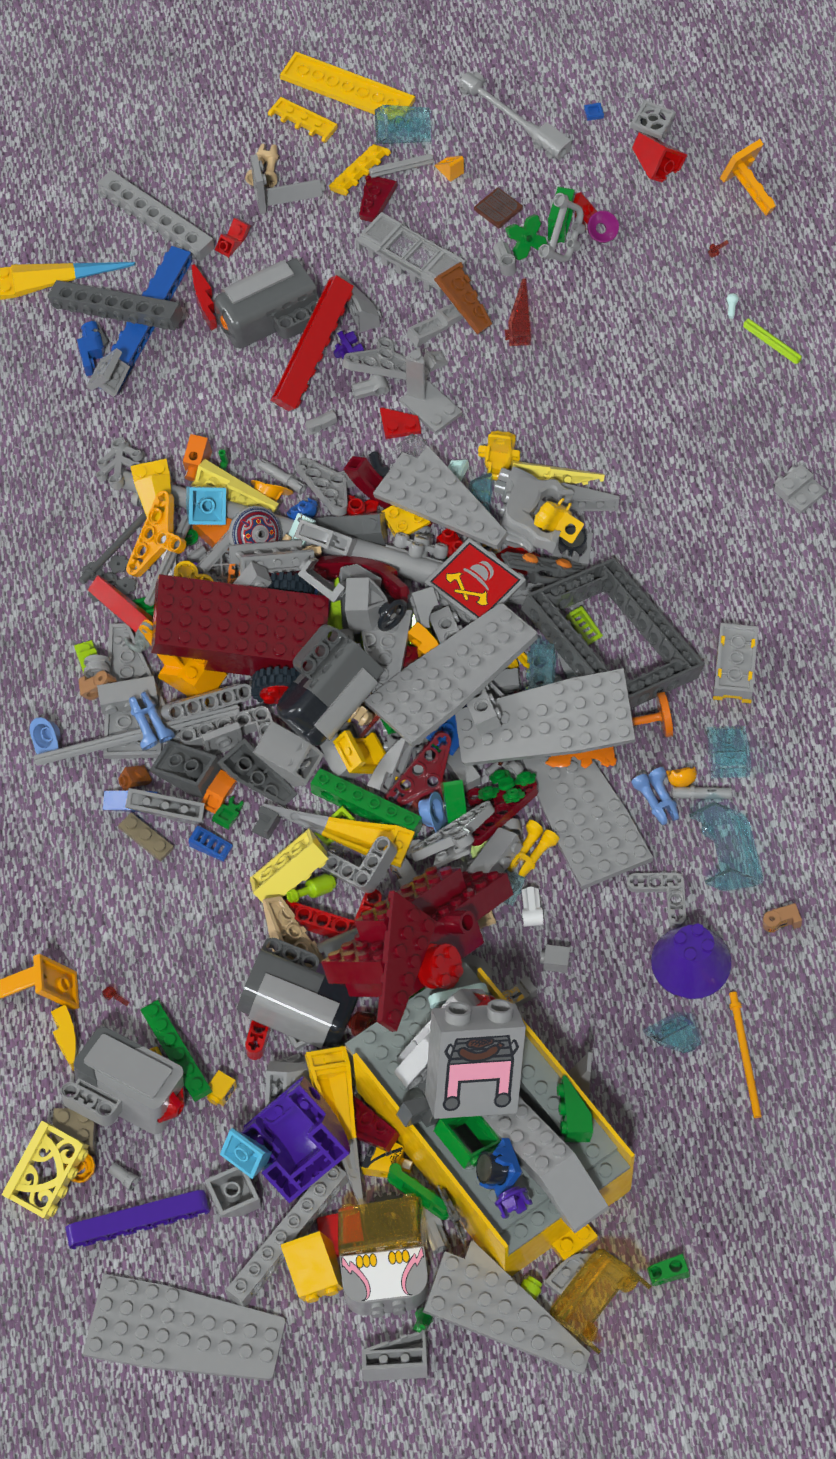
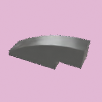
M426 1097L403 1102L396 1114L405 1127L422 1121L427 1128L437 1124L439 1119H434Z

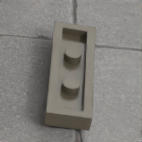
M130 813L118 825L121 831L160 862L174 849L173 845L133 813Z

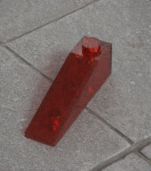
M526 278L521 281L508 321V329L505 330V340H509V346L531 345Z

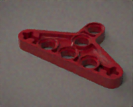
M441 730L434 734L386 792L384 799L390 801L389 797H394L397 794V790H395L397 788L400 793L396 797L397 802L393 801L392 803L400 807L431 792H438L443 801L441 783L448 782L443 776L451 745V738L448 732ZM440 736L441 738H443L444 736H446V743H440L438 748L441 749V751L438 752L436 747L432 746V744L434 743V745L437 746V744L439 743L438 737ZM428 750L435 752V757L431 760L424 757L425 752ZM415 765H421L423 771L417 775L412 772V768ZM436 777L438 783L435 786H430L427 784L428 778ZM409 780L411 786L408 789H402L400 787L401 781Z
M536 781L526 786L515 784L513 788L521 789L525 793V797L521 798L519 802L506 803L503 795L507 791L499 790L497 797L489 800L491 803H494L492 806L495 812L472 833L474 838L472 846L482 845L499 827L501 828L537 796L539 790ZM472 788L466 793L468 804L473 808L486 802L478 798L471 799V797L479 795L478 791L480 788ZM503 810L508 811L507 813H505V814H503V815L498 814L499 812H501V811H503ZM487 823H494L492 826H485Z

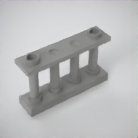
M301 539L229 545V563H240V574L250 562L265 567L268 573L301 571L298 568L302 562L314 558V551L312 549L302 550Z

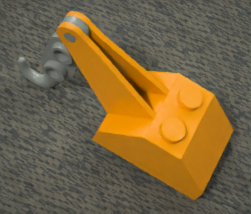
M144 620L136 632L134 638L135 645L125 637L126 645L135 652H142L144 649H148L152 645L153 623L149 620ZM157 654L164 664L158 678L188 697L219 689L227 676L225 672L204 670L205 660ZM208 698L205 699V705L207 706L209 703Z

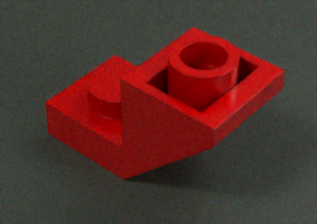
M234 218L228 234L220 235L215 251L229 258L246 239L251 225L238 218Z

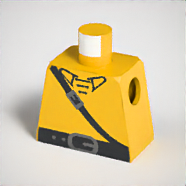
M398 1143L394 1144L390 1152L369 1145L361 1170L364 1175L387 1178L391 1164L397 1163L401 1166L402 1171L410 1173L413 1161L403 1158L404 1147Z

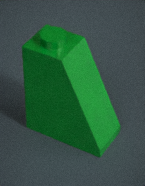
M463 780L441 783L447 825L467 813Z

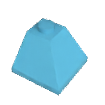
M186 486L188 524L226 525V488Z
M231 1128L220 1155L253 1179L267 1165L272 1152L256 1140Z

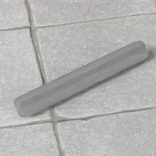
M426 154L372 167L369 169V175L371 178L433 164L434 158L432 154Z

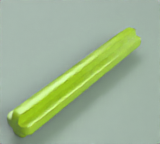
M748 318L743 323L745 329L794 364H798L801 361L802 355Z

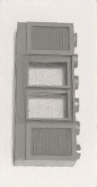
M383 212L356 239L358 251L366 247L370 258H374L378 254L381 256L384 266H388L390 262L395 264L396 272L399 275L405 270L409 273L411 282L415 283L418 278L422 280L426 291H429L432 287L438 290V298L440 299L445 293L434 281L436 276L459 262L464 266L462 268L464 273L466 272V261L445 248L439 247L433 241L427 240L419 233L408 229L407 226Z

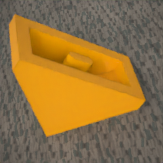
M463 156L446 157L434 165L450 182L464 174Z

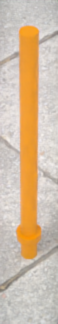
M730 992L731 1004L729 1007L733 1011L753 1117L761 1118L762 1115L740 1010L742 1005L738 1000L737 992Z

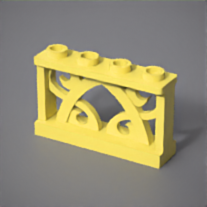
M41 1121L2 1195L43 1219L53 1217L58 1210V1202L67 1194V1186L70 1180H73L78 1173V1165L87 1157L89 1145L54 1125ZM53 1132L64 1140L56 1145L49 1136ZM72 1144L74 1146L75 1152L71 1158L66 1156V1153L70 1150L65 1149L60 1152L59 1149L63 1145ZM42 1149H45L46 1153H48L49 1150L51 1151L45 1157H41L40 1155ZM54 1157L57 1177L49 1182L38 1185L39 1174L33 1166L35 1161L45 1162ZM30 1173L34 1176L33 1185H31L32 1179L30 1181L26 1179ZM19 1191L31 1192L29 1202L17 1196ZM36 1192H39L38 1198L41 1202L43 1196L46 1195L48 1197L46 1206L38 1207L36 1205Z

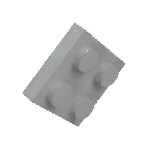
M228 723L222 728L209 730L202 734L204 751L209 754L219 755L232 750L242 741L239 723Z

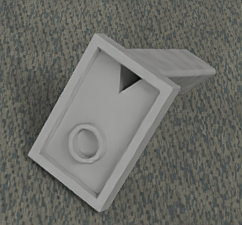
M257 154L250 155L253 187L260 214L267 213L266 206L321 197L322 192L325 191L324 182H320V179L264 189V185L267 182L265 174L261 173V171H264L262 161H258Z
M417 348L405 357L407 394L401 397L399 401L413 415L418 416L419 420L436 435L460 417L462 411L425 379L424 360L420 349Z

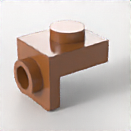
M145 765L125 767L118 777L123 791H128V788L148 785L152 781Z

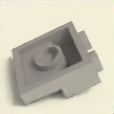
M802 464L798 467L792 466L788 471V475L777 478L774 492L799 514L819 500L827 491L814 480V474Z

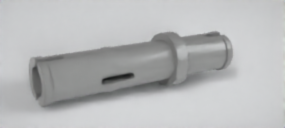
M264 458L258 462V469L283 483L284 487L291 488L299 495L305 492L306 484L295 479L294 475L287 474Z
M690 785V787L672 788L673 799H690V801H694V799H731L732 797L731 787H695Z

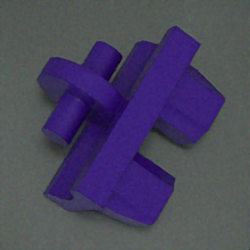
M342 331L337 333L342 345H335L336 349L333 354L336 358L341 357L344 359V355L347 353L364 351L361 343L354 347L351 346L358 341L353 331L343 334Z

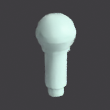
M730 293L726 301L728 303V316L733 319L739 298L736 294Z

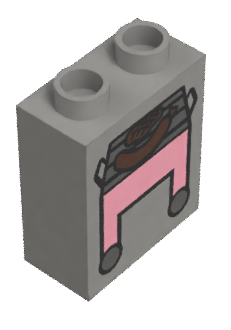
M502 999L492 1000L488 1005L469 1006L462 1002H452L447 1004L445 1008L432 1009L425 1096L434 1119L517 1113L526 1026L515 1003L512 1004Z

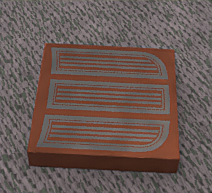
M498 187L474 206V211L498 229L523 209V205Z

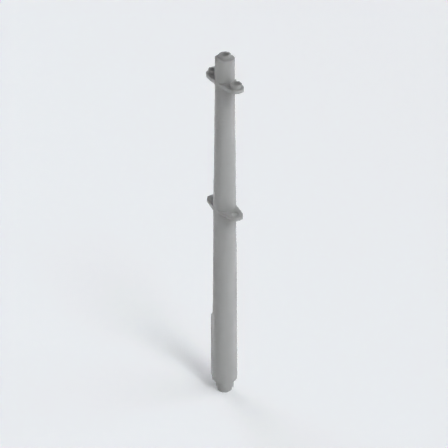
M124 471L122 473L124 479L122 489L134 492L131 497V503L139 507L141 501L134 485L132 472ZM171 484L174 505L186 508V488ZM226 500V518L233 519L240 510L249 506ZM277 507L276 511L272 513L280 523L281 539H283L285 534H289L295 520L277 515ZM355 538L357 542L352 556L373 559L388 564L397 570L399 577L424 584L444 563L427 556L413 558L408 555L407 550L387 544L382 546ZM306 542V544H305L304 547H306V546H311V545H315V544H312V543H310V542ZM321 547V552L327 553L333 556H345L343 554Z

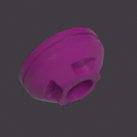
M608 211L594 213L587 224L588 234L594 241L599 243L613 240L619 231L617 218ZM597 224L605 226L604 233L600 234L597 232Z

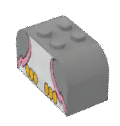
M424 1246L339 1256L344 1299L348 1308L358 1315H372L374 1318L383 1317L385 1313L403 1315L406 1311L420 1307L427 1299L428 1274Z

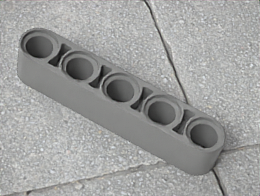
M233 684L167 703L162 707L161 715L165 720L178 721L247 701L252 697L251 686L248 684ZM240 688L243 689L242 696L239 695ZM223 693L226 694V700H225V701L222 700V694H223ZM206 698L209 699V705H208V706L205 705V699H206ZM189 703L192 704V710H191V711L188 710V704H189ZM172 707L175 710V714L173 717L170 714V710Z

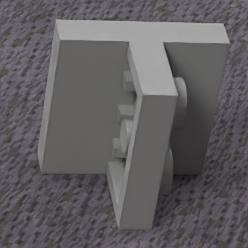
M116 348L99 360L86 386L88 389L93 391L99 387L112 397L117 395L130 366L119 359L122 351Z

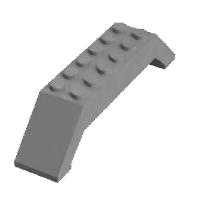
M520 1097L517 1113L482 1116L501 1140L502 1138L510 1139L520 1167L547 1194L562 1220L574 1233L609 1209L606 1201L576 1154Z

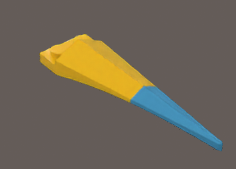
M135 262L11 265V267L0 268V300L16 298L51 287L56 280L68 282L95 274L131 267L135 265Z

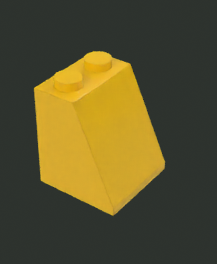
M318 1231L281 1244L298 1297L304 1302L313 1303L318 1301L319 1297L325 1295L333 1296L338 1294L340 1290H343L342 1277L333 1241L322 1232Z

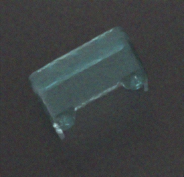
M715 801L689 814L690 818L702 823L704 836L714 840L721 872L705 880L707 885L721 891L755 887L763 883V875L751 826L744 814Z

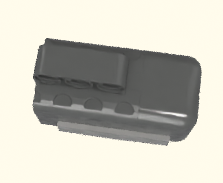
M293 258L287 262L282 260L221 290L222 293L216 296L214 304L216 320L232 345L240 349L275 332L283 339H289L302 333L316 307L319 297L314 282L297 258Z

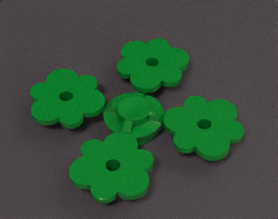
M497 770L489 776V780L493 784L498 783V788L486 786L478 791V799L489 801L491 798L497 797L500 789L507 791L503 795L506 803L518 802L521 798L525 797V793L521 789L513 787L515 784L526 786L527 784L534 783L536 781V774H531L529 771L522 772L516 776L517 779L514 781L511 778V774H509V770Z

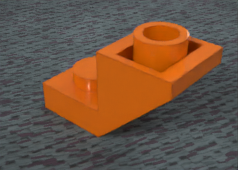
M223 769L214 778L201 802L205 803L204 809L214 814L224 804L226 797L232 794L237 783Z

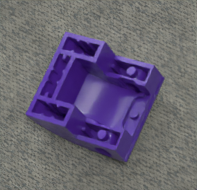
M304 1076L247 1122L241 1132L272 1152L267 1165L261 1173L288 1203L292 1202L351 1152L347 1136L337 1116L325 1099Z

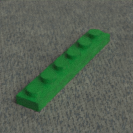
M156 1000L140 1010L169 1060L182 1067L184 1085L193 1101L196 1102L212 1093L210 1086L159 1001Z

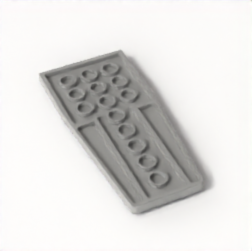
M502 603L498 604L408 665L364 700L365 704L414 747L460 711L538 639L537 632Z
M624 668L566 679L494 699L496 704L493 707H498L502 718L499 721L502 726L481 736L468 707L462 708L455 714L461 760L465 766L576 754L636 742Z
M549 757L522 759L525 770L531 772V774H536L535 780L539 790L537 794L538 801L551 831L560 838L557 845L581 890L653 861V856L627 809L593 759L592 764L587 768L581 767V760H578L576 757L571 758L570 766L560 768L545 764Z
M103 1274L83 1356L150 1369L271 1381L274 1377L286 1322L281 1316L242 1307L167 1285Z

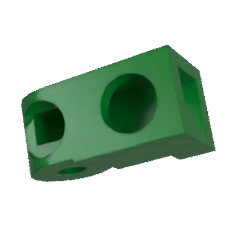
M683 1254L655 1263L647 1268L652 1286L690 1277Z

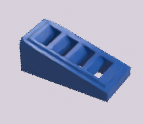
M198 825L188 841L189 847L223 862L233 847L229 842ZM209 839L208 844L205 846L204 843ZM216 842L217 844L215 848L212 850L211 848L213 844ZM221 846H225L220 854L217 853Z

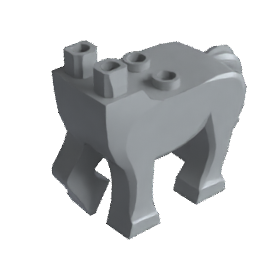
M514 466L511 471L501 468L494 492L503 495L501 501L504 504L500 512L503 517L500 525L508 534L503 543L506 546L523 548L529 553L539 548L553 554L561 531L554 530L553 532L545 533L534 525L533 517H535L540 507L545 503L542 500L544 497L552 496L557 504L562 498L565 499L563 503H571L574 491L565 488L556 479L539 480L532 474Z

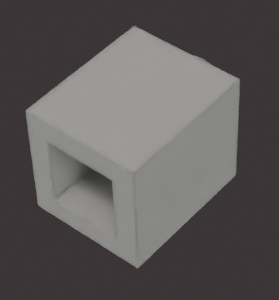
M546 945L545 952L541 951L540 963L544 964V970L567 973L570 947Z

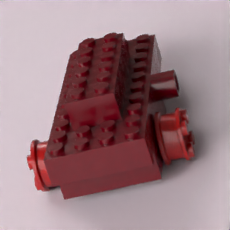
M434 866L427 868L424 874L414 877L413 881L400 887V890L397 891L398 894L437 921L410 996L424 986L430 989L438 987L449 989L456 985L459 978L463 975L461 959L484 943L478 920L514 895L507 873H498V871L468 873V871L461 872L460 868H451V866L444 868ZM388 896L386 900L376 903L373 909L363 912L361 917L355 920L358 934L354 936L353 940L343 943L340 949L330 952L328 957L321 961L328 983L345 984L349 996L380 997L382 995L383 983H380L381 975H384L385 964H382L384 937L389 923V918H386L387 910L390 909L391 899H388Z

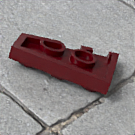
M370 175L365 177L364 195L359 212L361 220L372 222L383 212L398 186L397 181L382 177L371 178Z

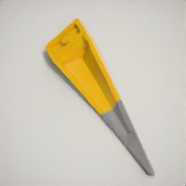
M262 804V806L279 813V816L307 829L310 828L311 831L363 855H367L378 837L385 836L397 846V854L391 865L400 868L415 836L414 831L397 825L340 819Z
M345 1046L306 1052L305 1058L311 1083L331 1107L347 1136L351 1152L341 1161L359 1208L363 1210L364 1202L355 1129L351 1065Z

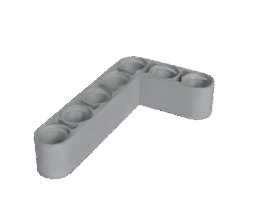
M264 706L255 707L185 727L179 732L180 744L194 749L204 747L202 734L209 730L222 728L228 723L236 722L241 727L242 735L257 731L260 740L273 720L268 708Z
M385 836L378 837L360 867L326 850L328 860L319 869L365 893H372L395 858L397 846Z

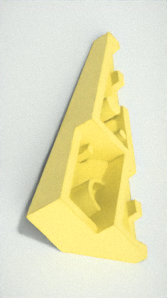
M206 459L198 465L195 481L191 484V486L226 488V500L246 506H261L275 512L279 503Z
M513 460L510 469L511 471L514 466L532 474L539 480L556 479L560 483L571 485L581 482L583 485H587L588 481L599 479L602 482L605 476L602 473Z

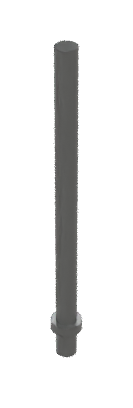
M145 512L125 530L90 568L84 570V574L78 579L81 584H85L89 578H93L95 572L147 519Z

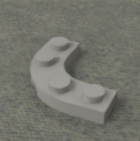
M598 1252L579 1253L564 1260L547 1278L545 1285L562 1297L580 1277L593 1275L604 1279L621 1293L633 1280L634 1274L608 1255Z

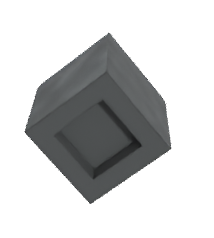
M261 806L258 811L259 820L252 829V832L269 840L280 822L279 813Z

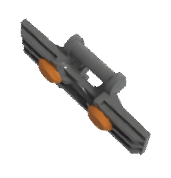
M501 553V558L509 568L527 571L528 580L532 584H553L585 570L581 563L571 562L563 558H545L530 553ZM539 571H546V576L539 575Z

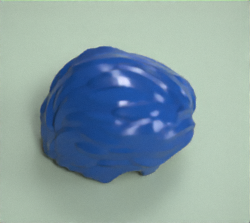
M308 497V502L302 500L297 505L291 507L287 512V516L295 520L297 514L301 513L307 517L314 518L318 509L317 501Z

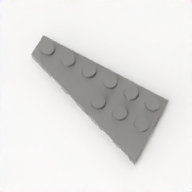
M406 610L400 623L389 631L379 630L377 624L373 630H361L365 652L384 669V672L376 680L378 685L373 689L372 694L403 670L408 643V631L410 630L413 617L412 610Z

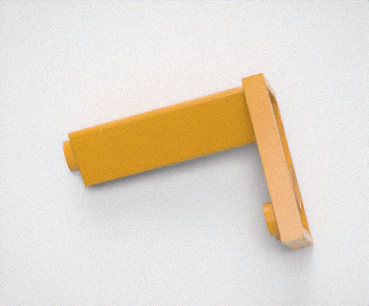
M40 953L33 956L34 966L0 979V1000L35 986V993L62 1006L66 1005L71 1010L79 1008L77 971Z

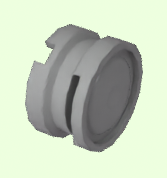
M90 655L84 659L86 666L84 668L85 677H93L102 670L110 674V659L108 657Z

